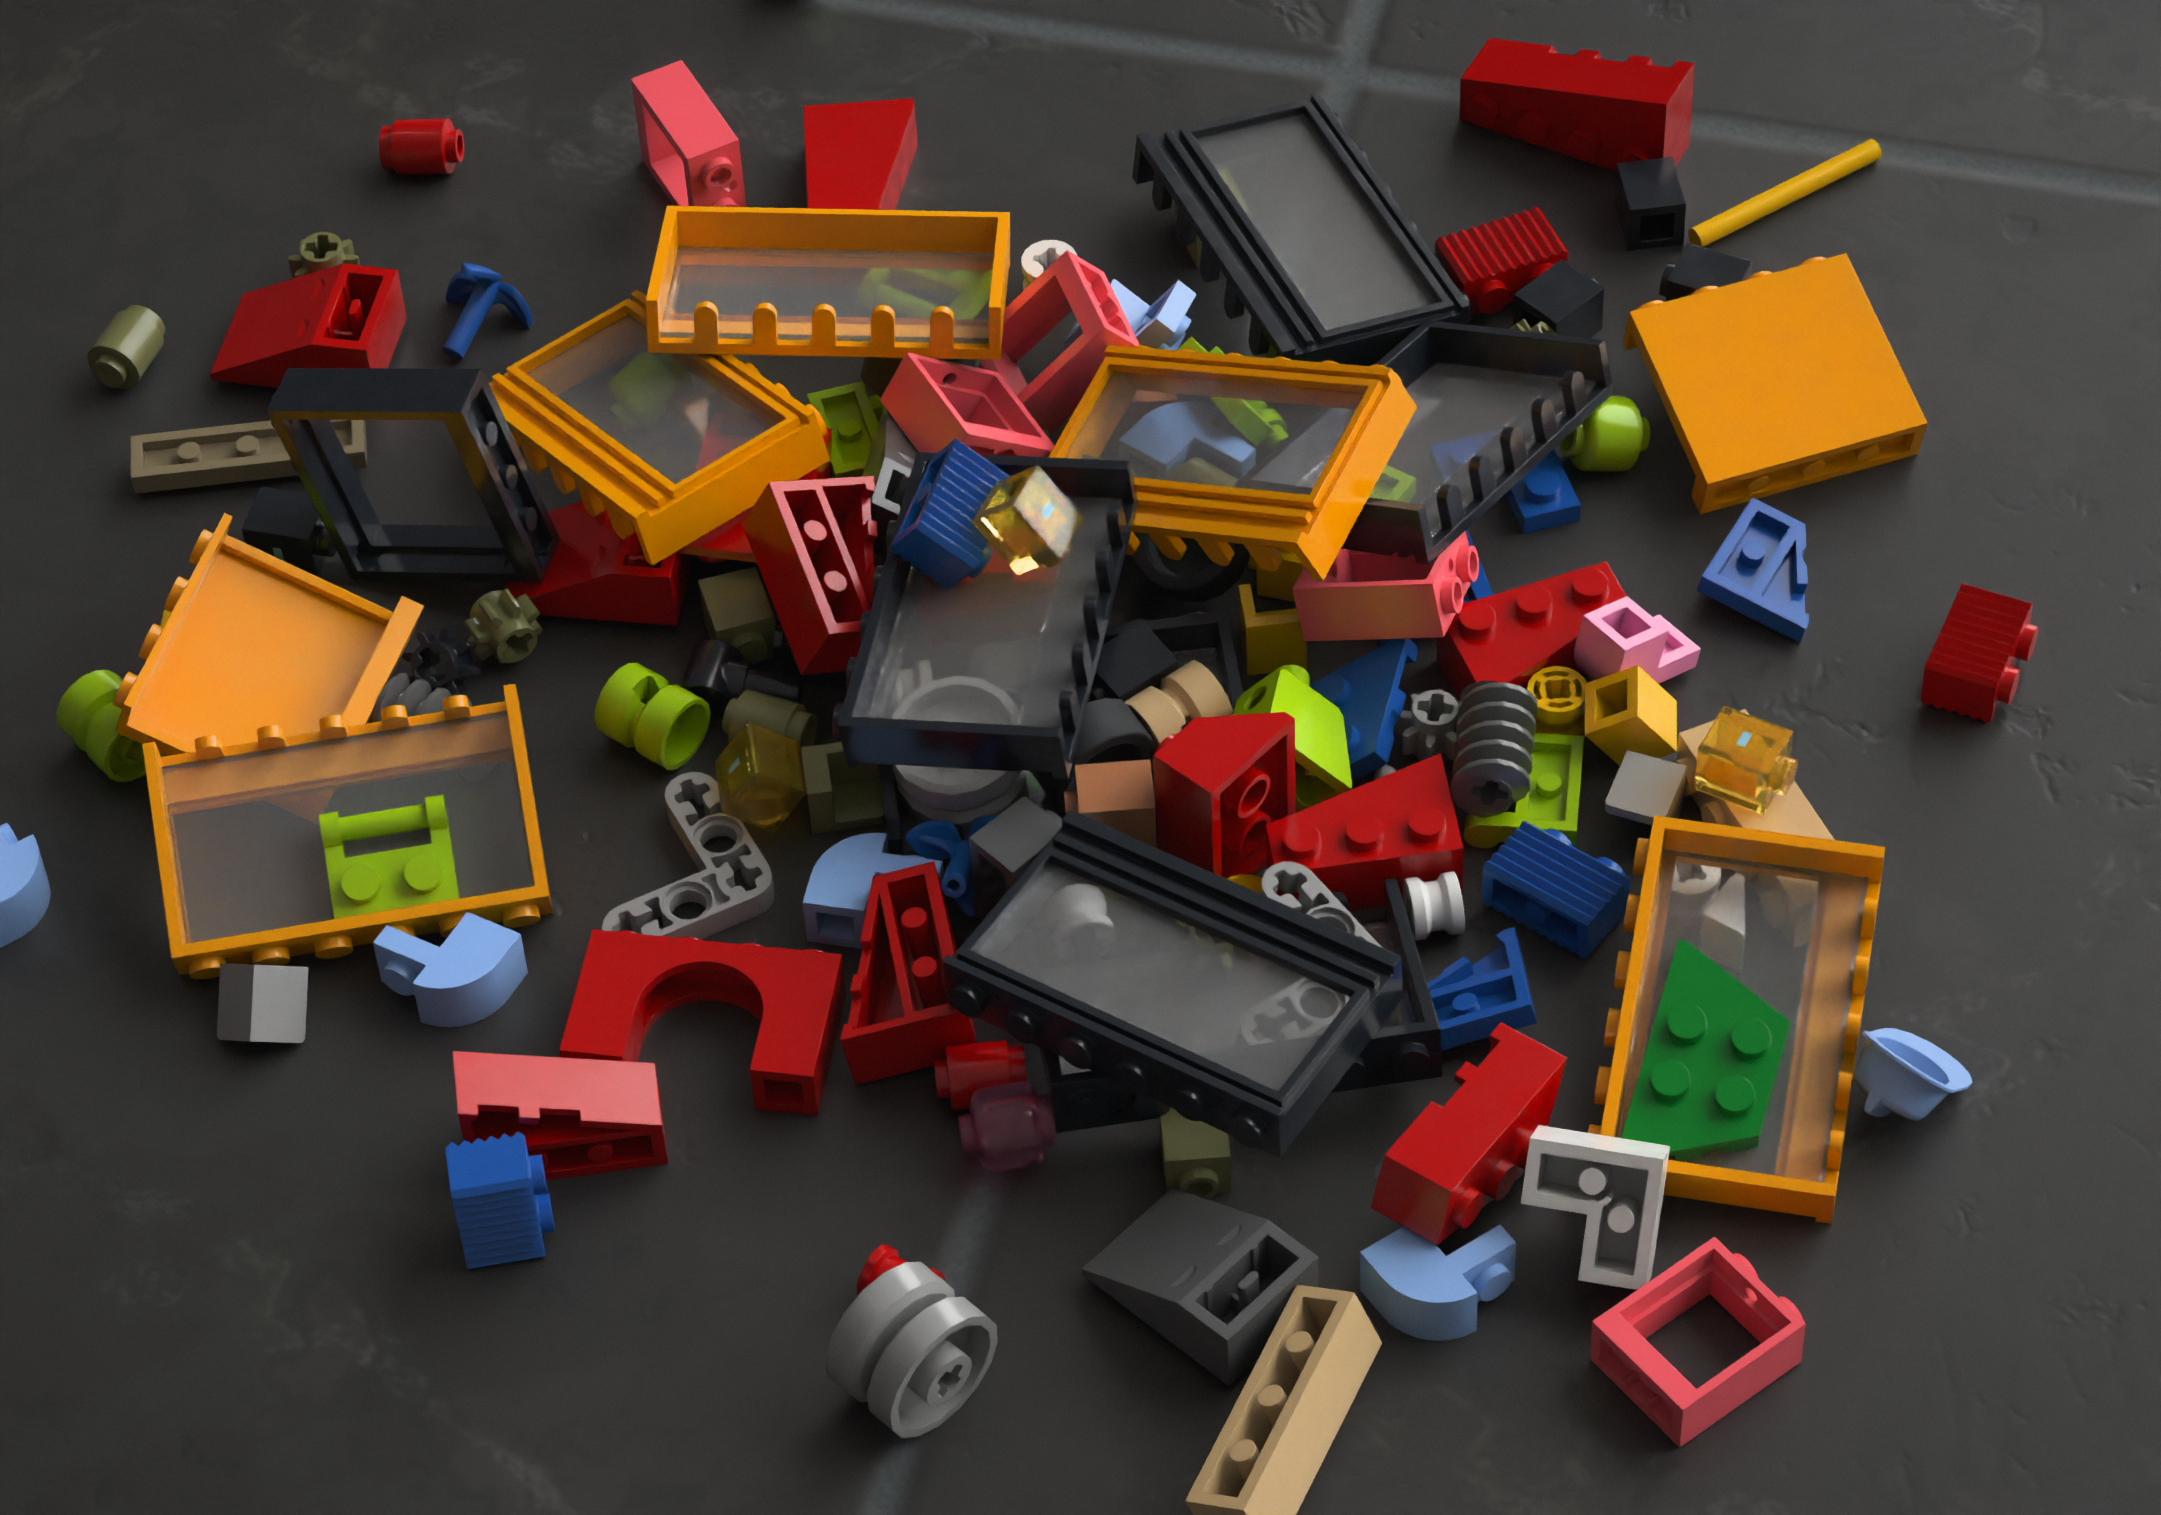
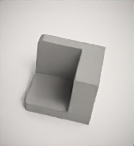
M1627 750L1606 797L1605 811L1608 814L1651 825V829L1654 815L1679 819L1684 808L1687 766Z
M220 963L218 1039L248 1042L302 1043L305 1040L309 967Z

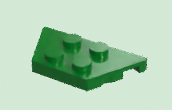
M1679 939L1677 941L1621 1135L1623 1139L1670 1146L1669 1156L1675 1155L1676 1161L1701 1158L1713 1150H1722L1728 1153L1759 1147L1790 1034L1791 1022L1688 941Z

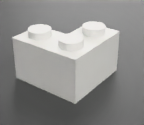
M1537 1126L1529 1141L1521 1204L1587 1214L1578 1280L1638 1290L1650 1281L1670 1146L1549 1126Z

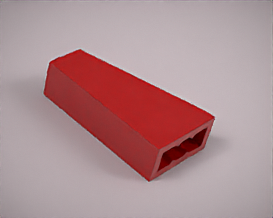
M914 98L803 106L808 208L896 210L918 147ZM812 270L814 286L863 283L872 271Z

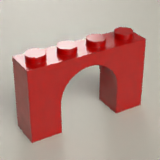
M592 929L561 1042L560 1056L561 1058L638 1062L648 1031L664 1014L676 1007L696 1001L714 1000L728 1002L747 1010L761 1023L749 1070L755 1109L818 1115L846 997L842 954L825 953L817 949L794 950L764 947L756 943L734 944L704 941L688 936L674 938L638 934L628 930L614 932Z

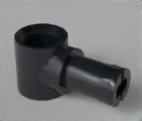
M704 640L693 647L681 687L704 699L709 704L710 721L723 719L729 701L732 698L738 699L746 689L801 704L804 678L752 669V664L745 662L743 655L734 646L720 640Z

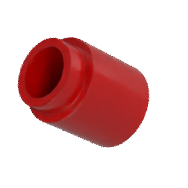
M449 118L395 120L393 125L382 126L380 130V161L384 170H395L398 175L452 174L455 164L461 163L464 158L462 131L454 129L453 123Z
M1007 1040L945 1046L947 1059L934 1060L938 1099L951 1098L952 1110L1013 1104V1097L1028 1096L1023 1045L1007 1046Z

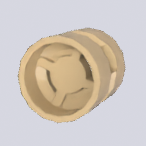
M1195 660L1162 678L1160 690L1150 686L1124 702L1130 707L1152 737L1154 753L1167 736L1171 734L1176 735L1194 718L1230 716L1234 713L1229 698L1219 681L1209 669ZM1152 755V758H1151L1150 762H1151V769L1154 770V767H1153V755Z

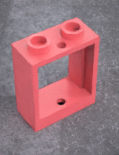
M679 60L632 78L631 84L642 161L673 206L747 207L739 139L684 62Z
M1066 250L1005 308L1001 360L979 359L981 364L978 368L998 372L1041 429L1048 430L1050 435L1074 413L1103 360L1107 357L1104 353L1107 345L1135 347L1140 344L1105 273ZM1073 311L1083 334L1027 385L1017 362L1063 318Z
M906 352L880 399L918 452L938 453L955 438L979 455L1049 457L1055 446L1005 380L995 371Z
M1466 531L1429 565L1416 563L1415 556L1412 554L1407 558L1398 556V552L1389 556L1340 549L1324 581L1314 580L1304 567L1292 588L1304 642L1444 637L1455 614L1460 613L1462 610L1463 598L1471 582H1475L1478 578V553L1475 546L1468 545Z
M1713 1237L1594 1319L1591 1331L1590 1360L1680 1448L1802 1362L1806 1323L1797 1307L1789 1299L1782 1296L1777 1297L1758 1279L1755 1269L1744 1256L1738 1253L1732 1254L1716 1237ZM1708 1295H1711L1761 1344L1696 1389L1646 1338Z

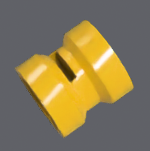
M1552 666L1536 672L1528 681L1527 690L1536 698L1538 706L1535 717V733L1584 736L1585 738V683L1587 682L1578 671L1568 667Z

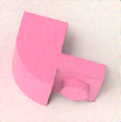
M1626 596L1583 615L1574 648V662L1577 669L1591 681L1638 665L1653 680L1660 684L1695 668L1701 648L1660 614L1652 617Z

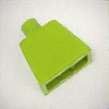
M1290 664L1279 667L1243 692L1236 701L1233 715L1286 712L1295 718L1296 811L1298 812L1352 790V778L1343 714L1337 706L1309 687L1310 677L1303 667Z

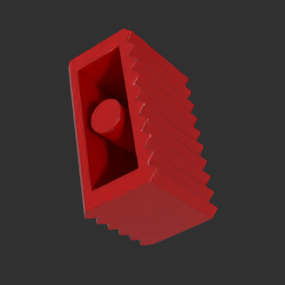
M1535 206L1529 212L1523 210L1519 215L1513 213L1509 218L1502 216L1499 221L1492 219L1488 225L1482 222L1477 228L1471 226L1467 231L1461 229L1457 234L1451 232L1446 238L1440 236L1435 241V253L1441 258L1446 273L1456 287L1466 293L1471 306V315L1481 312L1493 314L1500 311L1507 304L1514 302V294L1556 263L1562 259L1568 263L1567 249L1541 210Z
M1961 583L1960 589L1957 591L1956 598L1949 610L1948 617H1946L1944 625H1942L1940 634H1938L1929 659L1925 664L1920 699L1925 706L1933 704L1937 709L1944 707L1949 713L1956 711L1960 716L1968 714L1972 720L1980 718L1984 723L1992 720L1999 702L2010 705L2014 698L2021 672L2020 669L2014 667L2018 659L2027 662L2030 660L2038 638L2039 627L2030 624L2033 603Z

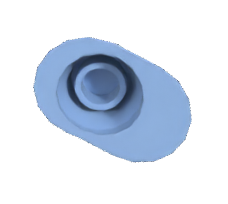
M1883 1028L1862 1033L1866 1038V1042L1854 1068L1853 1079L1868 1095L1864 1111L1869 1115L1881 1118L1893 1112L1909 1120L1919 1121L1926 1117L1949 1093L1965 1090L1972 1084L1970 1074L1957 1060L1939 1047L1912 1033L1895 1028Z

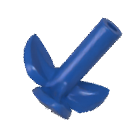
M462 263L461 271L451 278L446 290V302L467 303L442 348L445 354L456 360H462L488 310L495 304L501 303L505 305L527 329H530L533 318L528 304L515 287L507 283L498 282L502 275L487 267L472 263Z
M982 816L973 819L967 840L961 839L957 828L951 821L933 820L913 827L906 833V839L911 848L918 855L926 859L940 861L950 858L941 882V889L945 895L955 900L965 915L970 918L974 917L976 913L969 837L997 816Z

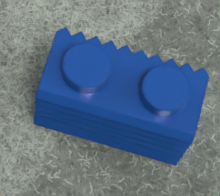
M955 438L931 458L890 547L892 554H900L902 561H910L912 567L920 568L922 574L930 575L932 581L940 582L941 588L950 589L965 576H969L972 579L975 578L985 568L992 556L993 548L987 543L992 536L991 533H995L1004 524L1012 511L1013 503L1008 500L1007 496L1012 491L1011 487L1016 482L1015 479Z
M1522 821L1519 829L1514 830L1512 837H1508L1505 844L1500 845L1498 852L1493 853L1490 861H1486L1482 876V901L1487 907L1493 906L1497 913L1503 912L1507 918H1514L1517 924L1524 923L1528 930L1534 929L1539 936L1545 935L1549 942L1555 941L1559 947H1566L1570 953L1576 952L1580 959H1585L1625 915L1627 899L1630 894L1631 878L1626 876L1623 869L1613 860L1606 857L1595 859L1573 847L1570 840L1560 831L1551 828L1542 830L1527 821Z
M518 1131L512 1137L503 1134L499 1139L490 1136L485 1142L479 1138L472 1144L464 1140L459 1146L451 1142L445 1148L450 1192L467 1269L546 1256L543 1234L555 1232L550 1194L547 1192L542 1154L529 1156L525 1135Z

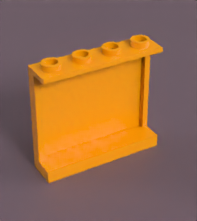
M1847 253L1829 258L1813 257L1802 262L1799 266L1774 273L1761 271L1749 276L1744 281L1722 287H1702L1689 296L1667 302L1660 300L1650 301L1629 312L1623 346L1625 350L1637 347L1696 475L1691 497L1700 515L1748 502L1752 497L1755 499L1763 498L1914 456L1919 452L1928 423Z
M224 513L214 533L203 529L189 558L190 563L197 565L190 579L187 580L179 576L175 581L164 605V609L171 612L164 628L157 624H153L138 655V657L146 660L139 675L128 672L118 689L113 705L122 710L115 732L141 744L155 742L160 753L170 756L196 751L194 740L206 735L219 736L223 747L258 741L257 729L268 725L281 726L284 736L287 737L320 731L319 719L330 715L343 716L347 727L367 724L373 715L378 696L391 679L414 633L424 606L401 596L394 612L227 535L233 516ZM336 789L267 800L266 802L318 825L319 814H324Z

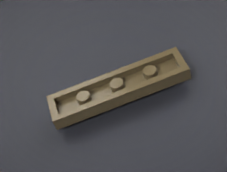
M271 420L131 436V481L135 494L298 476V473L292 467L290 457L276 429L271 425ZM330 420L353 469L367 468L365 420Z

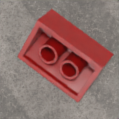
M1286 712L1194 718L1179 733L1167 736L1159 744L1153 755L1157 848L1226 879L1239 874L1256 876L1266 867V825L1296 813L1295 718Z

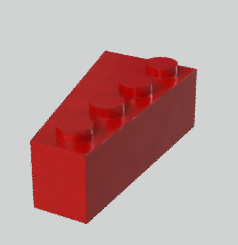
M1489 38L1460 78L1459 119L1617 172V163L1673 157L1676 166L1690 143L1695 63L1676 61L1672 67L1653 65L1651 57L1630 55L1628 60L1623 62L1602 59L1600 51L1580 49L1576 55L1558 54L1552 45Z

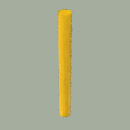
M1869 139L1688 230L1689 241L1691 244L1705 247L1881 159V148L1874 139Z

